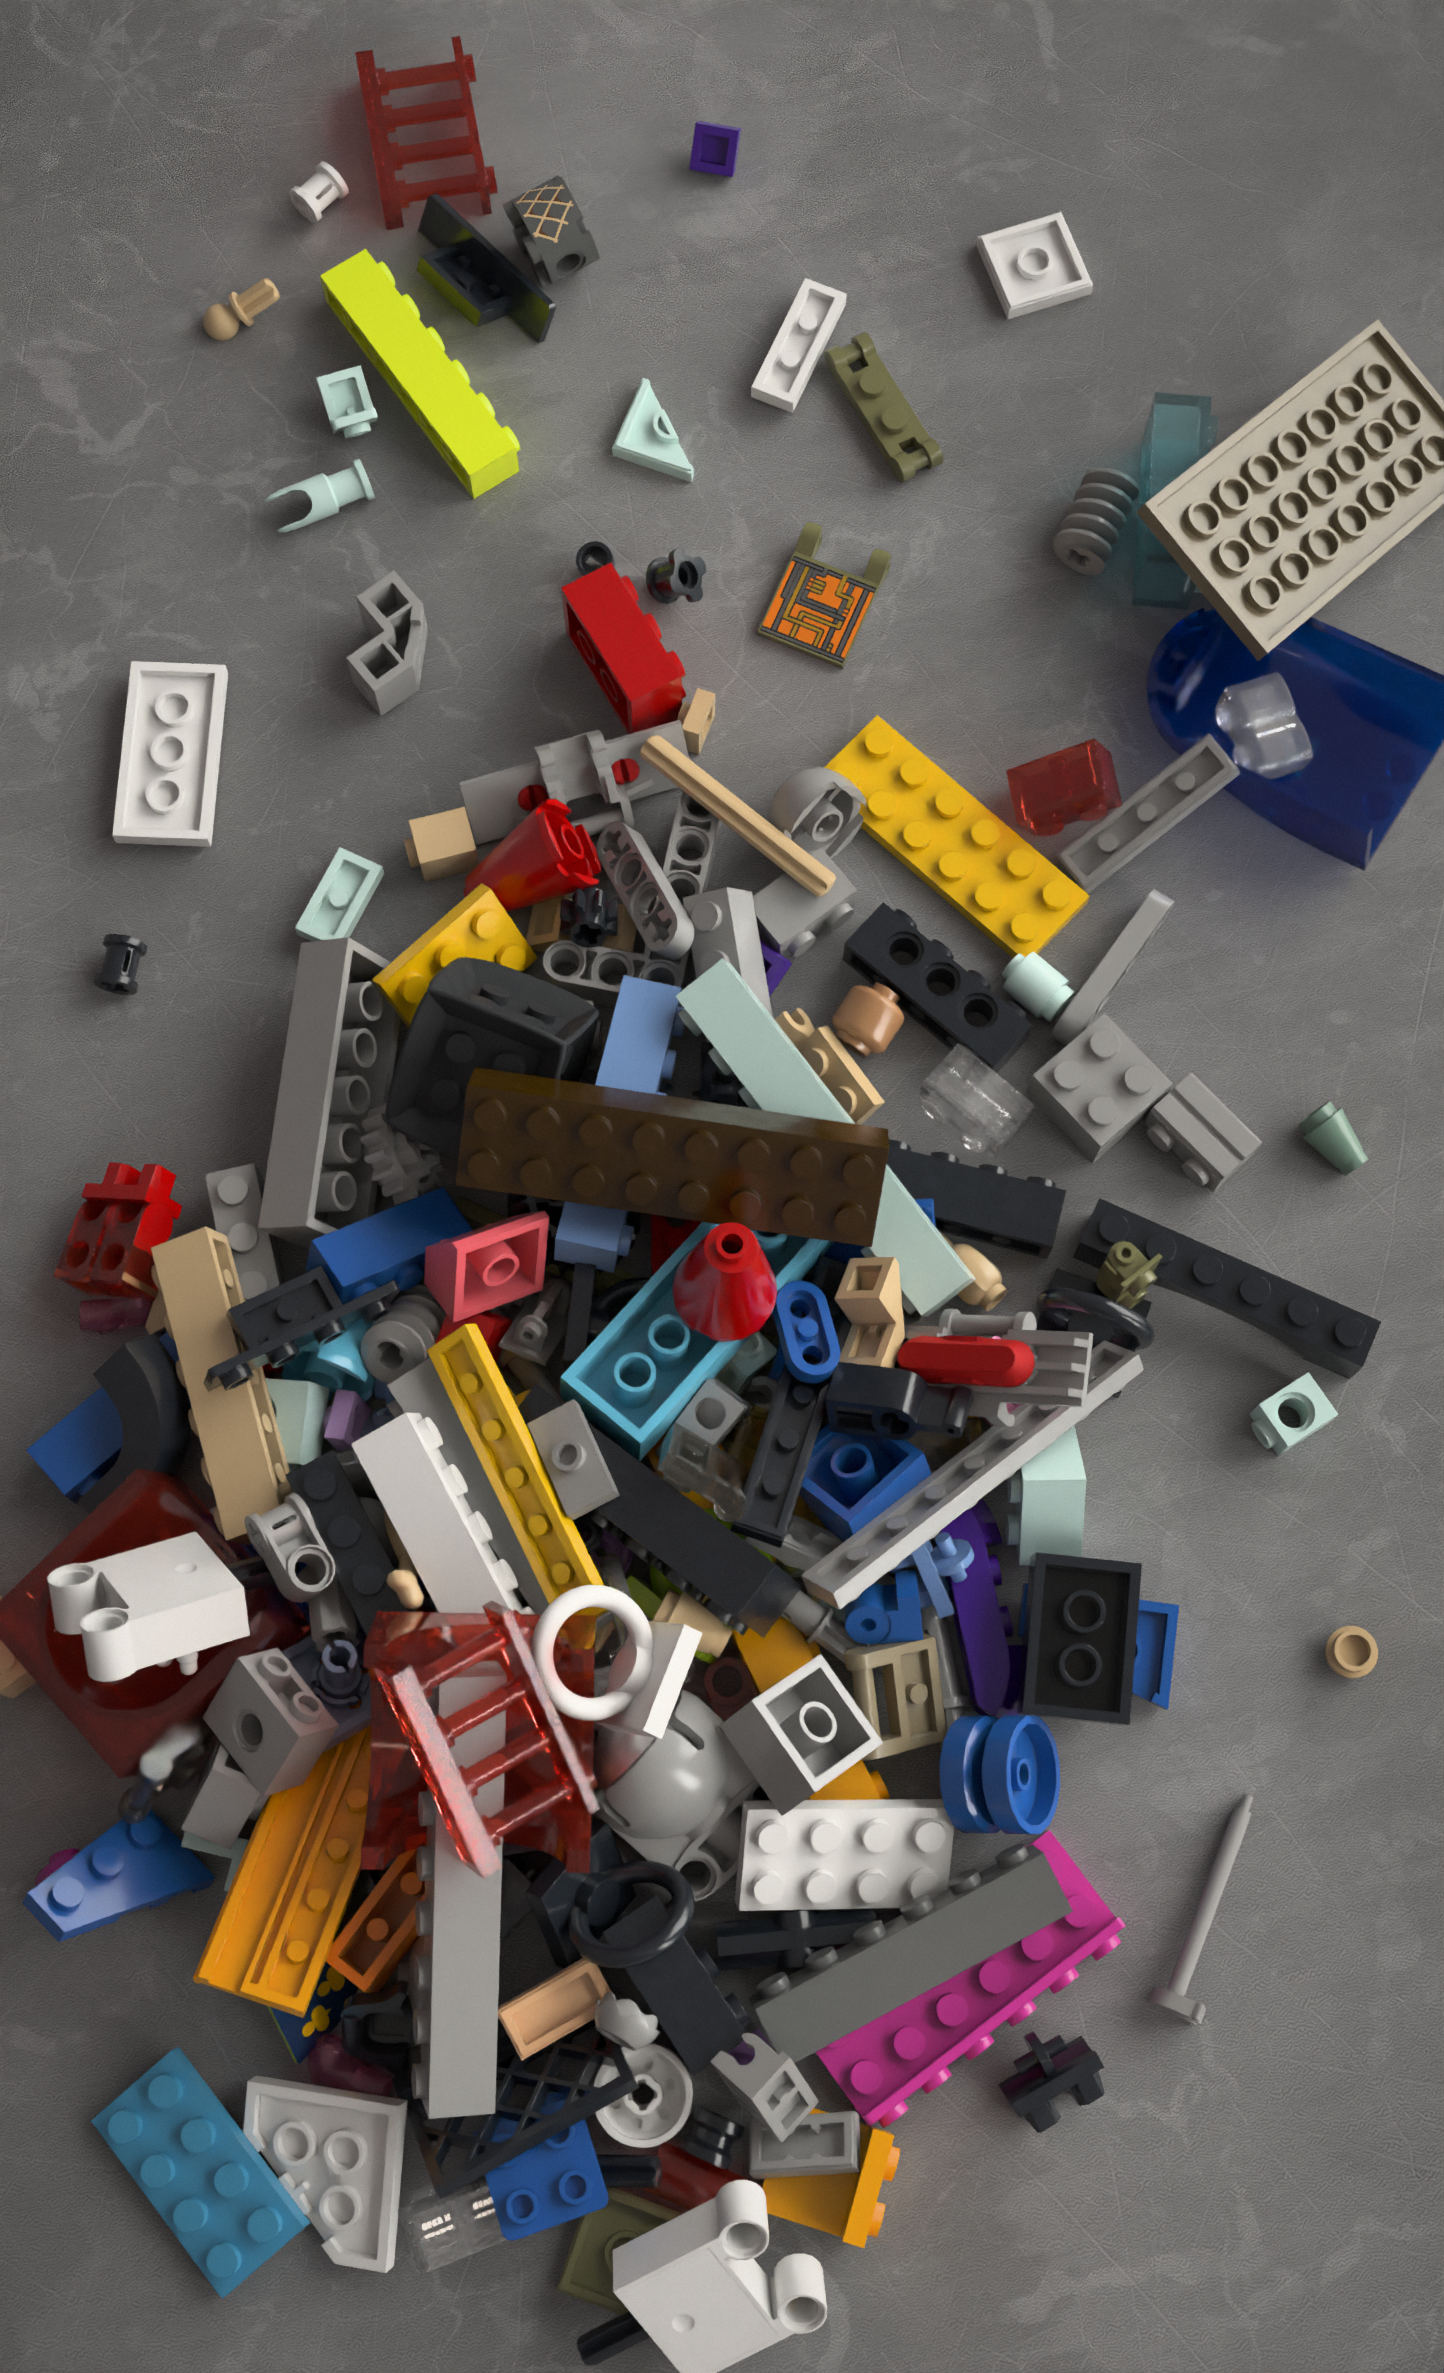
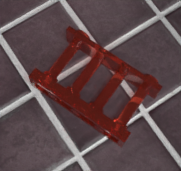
M460 36L451 37L454 61L385 72V67L376 68L373 49L355 52L387 230L403 228L404 223L401 209L410 208L409 203L427 200L428 196L435 193L441 197L479 192L483 215L492 214L490 195L498 194L494 167H485L469 86V83L476 82L472 54H463ZM458 80L461 95L459 99L392 109L391 104L382 105L381 96H388L389 90ZM465 117L468 136L399 146L398 142L389 143L388 134L395 133L396 127ZM472 154L475 169L473 174L409 184L405 183V179L396 181L394 171L403 170L402 165Z
M490 1601L482 1606L492 1629L421 1669L419 1666H411L395 1656H391L373 1666L463 1864L482 1878L503 1867L495 1851V1847L501 1844L500 1838L566 1798L589 1814L600 1809L592 1791L597 1787L596 1778L587 1762L581 1757L577 1758L526 1642L531 1640L528 1625L517 1610H511L494 1601ZM502 1650L514 1679L444 1719L440 1715L434 1717L427 1698L432 1696V1688ZM524 1699L536 1728L468 1768H465L463 1765L457 1767L449 1750L455 1746L454 1739ZM546 1749L558 1777L489 1818L485 1814L480 1816L472 1798L478 1795L477 1789Z

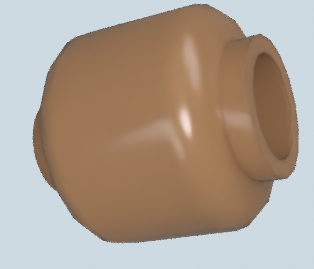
M875 982L872 988L863 985L853 986L832 1017L833 1026L837 1031L835 1035L841 1044L864 1058H867L869 1053H884L904 1023V1014L896 1005L900 999L899 996L878 982Z

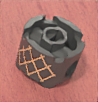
M559 175L503 204L504 210L513 226V234L524 254L528 253L533 262L531 263L532 269L542 288L600 259L590 230L586 231L582 221L584 217L569 188Z

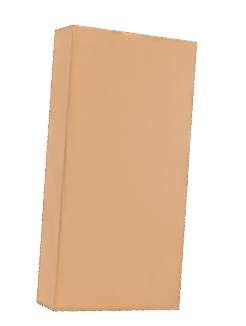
M582 1958L498 2007V2017L521 2060H524L593 2020L597 1999L602 2000L608 1991H612L598 1965Z

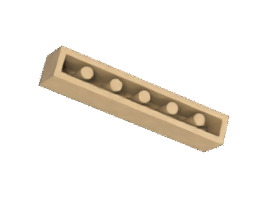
M205 1226L151 1247L155 1263L152 1266L151 1272L153 1281L158 1290L163 1294L167 1312L164 1314L165 1328L176 1344L179 1360L176 1362L177 1375L182 1385L188 1391L192 1407L188 1412L189 1422L194 1433L200 1438L204 1457L201 1459L202 1473L207 1483L212 1486L217 1504L214 1508L216 1526L220 1533L225 1536L226 1541L250 1545L252 1543L245 1528V1517L252 1513L260 1516L284 1504L285 1497L294 1493L285 1476L290 1470L262 1366L252 1371L253 1378L232 1390L225 1391L223 1385L208 1392L203 1383L208 1369L245 1352L226 1316L228 1309L245 1302L228 1238L226 1235ZM284 1523V1524H282V1525H280V1526L274 1528V1530H276V1529H278V1528H280V1527L286 1525L287 1523Z

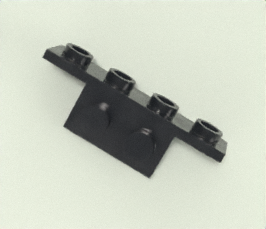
M435 193L428 196L418 231L438 249L421 255L416 271L474 326L479 327L509 315L537 343L545 341L556 310L555 303L439 194Z
M319 1266L228 1309L226 1316L245 1352L208 1369L203 1382L207 1391L209 1392L223 1385L225 1391L237 1388L253 1378V1370L269 1362L272 1368L280 1367L301 1354L299 1348L317 1340L319 1346H322L341 1337L347 1332L345 1326L361 1318H363L366 1324L380 1319L393 1309L391 1304L394 1302L400 1288L394 1280L350 1302L342 1304L322 1266Z

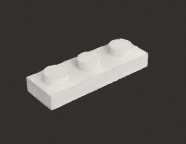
M804 279L751 386L752 398L793 413L846 305V293L810 279Z

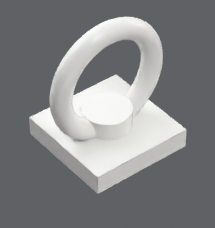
M584 1585L560 1595L541 1615L531 1642L532 1672L536 1684L546 1700L565 1715L580 1720H595V1723L613 1731L662 1739L702 1633L685 1624L648 1621L640 1607L621 1591L604 1585ZM588 1607H599L613 1612L622 1620L629 1633L624 1647L619 1651L612 1663L608 1679L609 1686L605 1695L596 1698L582 1697L568 1690L559 1679L553 1661L554 1642L562 1624L575 1612Z

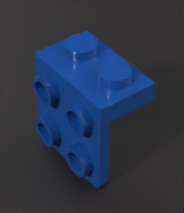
M558 2092L548 2094L539 2113L551 2115L562 2109L568 2094ZM588 2117L485 2174L501 2232L507 2240H518L598 2211L608 2204V2191L585 2120ZM500 2118L490 2141L501 2143L512 2137L519 2122ZM479 2130L472 2132L473 2137H476Z

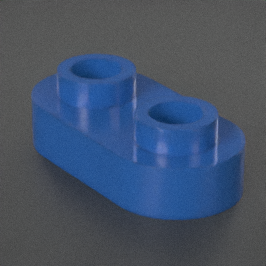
M806 1281L790 1282L779 1291L773 1308V1317L785 1362L791 1374L800 1381L820 1383L827 1380L834 1373L840 1359V1347L824 1293L814 1284ZM793 1308L801 1309L805 1312L806 1317H795L790 1310ZM807 1354L813 1355L818 1359L819 1364H808L803 1359V1356Z

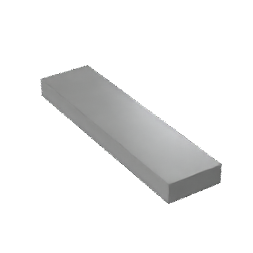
M1208 734L1056 854V856L1088 894L1241 773L1214 738Z

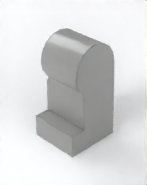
M718 1378L707 1379L671 1426L672 1430L660 1444L655 1454L684 1478L690 1480L706 1464L736 1424L743 1420L753 1406Z

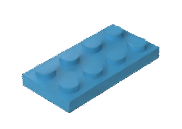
M179 2047L166 2054L91 2120L222 2299L311 2223Z

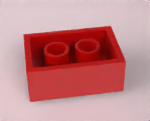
M609 563L561 587L566 633L626 732L632 734L677 721L682 707V699L686 697L682 685V678L686 675L678 655L673 650L667 653L660 642L662 634L655 618L651 613L644 615L636 602L639 601V597L630 578L627 575L620 577L613 564Z

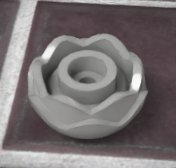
M610 1991L604 1995L602 2000L597 1999L594 2011L596 2029L608 2039L627 2049L636 2051L646 2047L658 2036L660 2031L656 2030L658 2026L657 2017L652 2014L644 2015L632 2000L622 1999L616 2001L615 1995Z

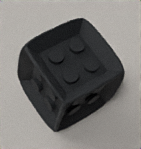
M468 957L455 959L432 978L426 993L414 1013L389 1088L385 1110L386 1123L419 1143L459 1158L467 1085L474 1068L479 1067L580 1082L596 1033L598 1009L569 991L498 963Z

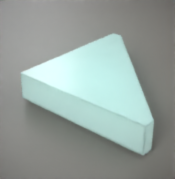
M642 378L613 444V456L692 482L694 468L688 462L679 444V438L650 386V381Z

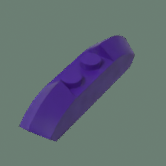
M981 1498L975 1506L964 1511L940 1530L938 1534L947 1532L952 1540H966L974 1552V1560L965 1569L967 1574L965 1580L955 1583L952 1581L951 1576H946L950 1586L948 1596L954 1608L953 1619L973 1711L981 1716H996L1000 1719L1002 1716L1019 1715L1017 1714L1023 1645H1007L1006 1637L1013 1636V1627L1007 1605L999 1607L995 1586L1002 1585L1000 1566L997 1556H988L986 1549L1003 1542L993 1514Z

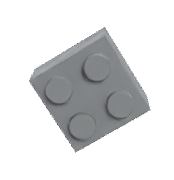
M1104 1013L1032 1075L1026 1093L1087 1158L1094 1163L1148 1116L1151 1109L1169 1093L1173 1083Z
M822 1654L751 1700L720 1725L781 1816L883 1744L881 1738Z

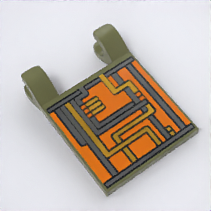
M806 522L799 536L795 551L757 633L758 636L843 669L879 588L890 570L889 561L891 560V554L881 549H874L863 578L813 559L822 544V527L813 522Z

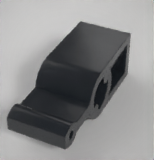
M838 1362L825 1398L830 1432L891 1440H906L911 1438L916 1431L941 1433L948 1438H959L962 1436L973 1401L972 1389L965 1386L948 1388L928 1385L921 1376L908 1370Z

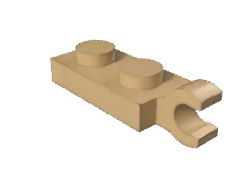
M797 1008L791 1015L787 1011H783L775 1019L855 1124L862 1125L885 1103L829 1026L819 1027L815 1030L809 1017L801 1008Z

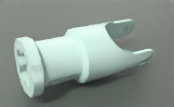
M356 459L350 468L326 476L324 473L318 474L280 489L269 495L264 501L269 502L290 493H303L311 500V512L304 519L277 530V532H288L339 513V507L364 497L368 500L375 499V495L361 460Z

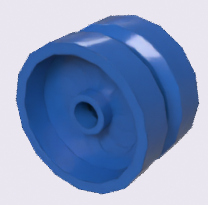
M1037 1715L1002 1716L1000 1719L996 1716H960L951 1724L943 1741L939 1768L940 1790L944 1808L952 1824L962 1833L988 1834L998 1833L1002 1830L1005 1834H1041L1052 1821L1060 1791V1761L1056 1742L1048 1725Z

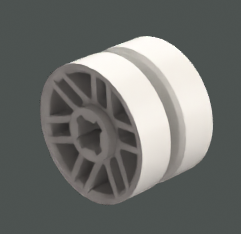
M651 2042L646 2047L636 2051L621 2047L637 2084L646 2083L654 2091V2097L648 2104H641L633 2097V2092L595 2112L604 2130L620 2143L638 2148L660 2145L676 2135L689 2116L693 2098L690 2073L682 2059L674 2051L662 2044ZM602 2064L596 2075L594 2087H601L619 2077L620 2074L617 2067Z

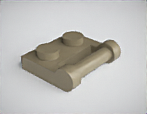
M923 1634V1640L886 1643L873 1647L854 1648L844 1652L846 1670L852 1671L855 1703L883 1741V1744L861 1760L879 1759L944 1741L947 1731L935 1636ZM882 1666L890 1728V1733L884 1735L880 1734L872 1669Z

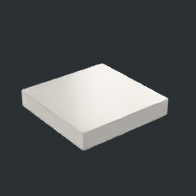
M1062 212L981 235L977 238V249L1007 320L1091 295L1092 281Z

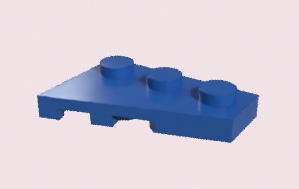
M1026 1583L1022 1586L1017 1637L1023 1639L1028 1586ZM1139 1599L1132 1694L1164 1710H1168L1179 1605Z

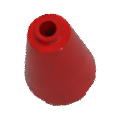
M547 799L540 803L466 876V887L463 893L464 897L468 896L482 883L493 891L506 912L573 894L578 888L584 890L587 887L597 885L600 880L595 879L594 875L601 872V864L596 848L582 823L573 827L565 817L572 811L557 799Z
M733 1222L716 1226L692 1249L678 1266L672 1287L675 1309L684 1324L694 1331L695 1329L702 1334L710 1336L709 1339L719 1342L742 1340L759 1331L772 1313L777 1298L775 1275L757 1238L749 1228Z

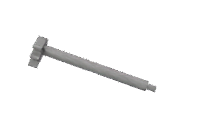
M1243 1794L1239 1807H1234L1167 1989L1154 1986L1148 2001L1153 2006L1194 2025L1201 2024L1206 2011L1205 2005L1184 1996L1252 1815L1249 1809L1253 1797L1247 1794Z

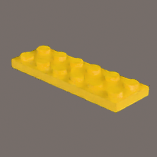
M878 715L824 767L837 771L848 778L866 798V806L860 802L861 806L858 812L864 818L861 828L1012 958L1019 953L1024 957L1028 956L1031 952H1035L1038 955L1088 903L1090 895Z

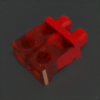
M109 1162L102 1184H85L81 1197L87 1201L81 1205L77 1212L53 1277L86 1295L156 1300L158 1288L153 1281L151 1272L152 1266L155 1265L151 1247L164 1243L169 1239L172 1233L173 1220H178L183 1206L169 1198L177 1176L158 1164H144L142 1172L124 1163Z

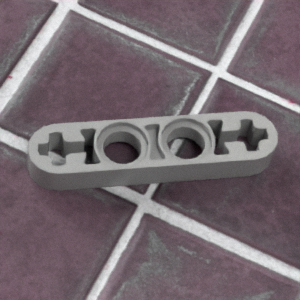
M622 822L609 824L599 836L596 848L598 858L646 945L652 951L668 959L675 960L682 957L688 951L694 939L695 929L691 919L643 836ZM639 866H641V871L639 873L638 878L631 885V880L633 878L635 871ZM656 895H658V900L655 907L653 908L651 913L648 914V908L651 901ZM666 924L670 925L668 929L664 928Z
M1153 889L1060 1017L1052 1030L1051 1037L1067 1046L1089 1027L1172 910L1175 901L1160 891Z

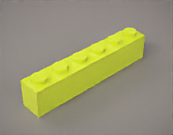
M364 249L320 275L326 303L473 499L519 472L517 452L520 451V444L515 434L508 426L501 428L494 418L495 412L487 397L482 392L476 395L469 386L470 380L462 364L457 359L451 361L444 353L445 347L439 334L432 326L426 329L419 320L420 313L414 301L408 294L401 296L394 287L396 286L394 277L383 261L376 263L369 252Z

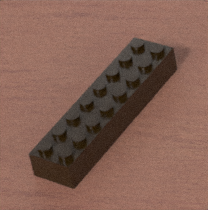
M475 1067L467 1085L455 1185L713 1224L733 1222L753 1230L872 1247L889 1153L888 1129Z

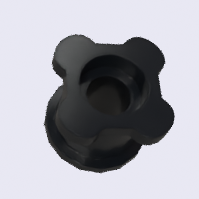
M682 548L672 550L668 558L659 557L652 560L646 571V585L653 599L661 604L673 603L680 596H685L690 603L700 601L703 597L701 583L702 576L706 573L705 562L701 557L692 558L686 555Z

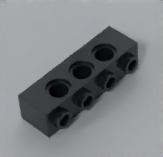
M883 902L845 942L843 961L872 985L878 982L895 992L900 998L896 1003L897 1006L988 1082L1027 1041L1032 1025L1028 1022L1026 1013L1014 1002L1009 1000L1004 1002L990 991V984L981 974L974 970L967 972L956 963L952 952L942 942L936 939L930 941L917 930L915 921L900 909L894 911ZM903 951L909 953L915 961L908 965H901L894 962L890 956L895 952ZM932 982H943L950 987L952 992L944 996L935 995L928 989L927 985ZM970 1012H978L983 1014L989 1023L981 1027L972 1026L965 1020L964 1016Z

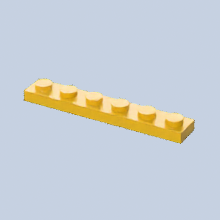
M477 1324L463 1325L427 1349V1352L549 1605L560 1595L571 1589L584 1585H604L573 1520L566 1515L537 1446ZM599 1607L581 1609L572 1614L562 1624L561 1630L563 1634L575 1632L609 1610Z

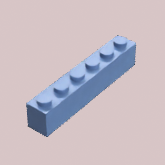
M623 976L595 1085L667 1096V1094L659 1092L662 1078L672 1079L677 1051L671 1050L670 1045L673 1036L682 1038L685 1023L678 1015L684 1008L679 1007L680 1002L675 997L681 992L682 988L631 976ZM565 1201L555 1237L554 1260L572 1264L596 1265L598 1270L614 1273L618 1255L628 1257L634 1227L626 1225L629 1211Z

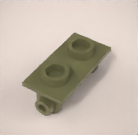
M1126 1241L1118 1242L1111 1247L1105 1259L1106 1261L1102 1264L1096 1275L1097 1287L1107 1299L1132 1309L1148 1294L1146 1289L1156 1281L1157 1277L1153 1272L1162 1256L1157 1254L1148 1261L1132 1243Z

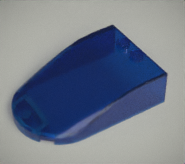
M1201 608L1183 618L1164 636L1157 646L1149 665L1147 698L1150 715L1159 734L1173 750L1182 755L1206 735L1210 734L1241 773L1224 786V790L1286 833L1365 871L1444 744V675L1312 617L1257 661L1216 609L1205 612L1204 608Z

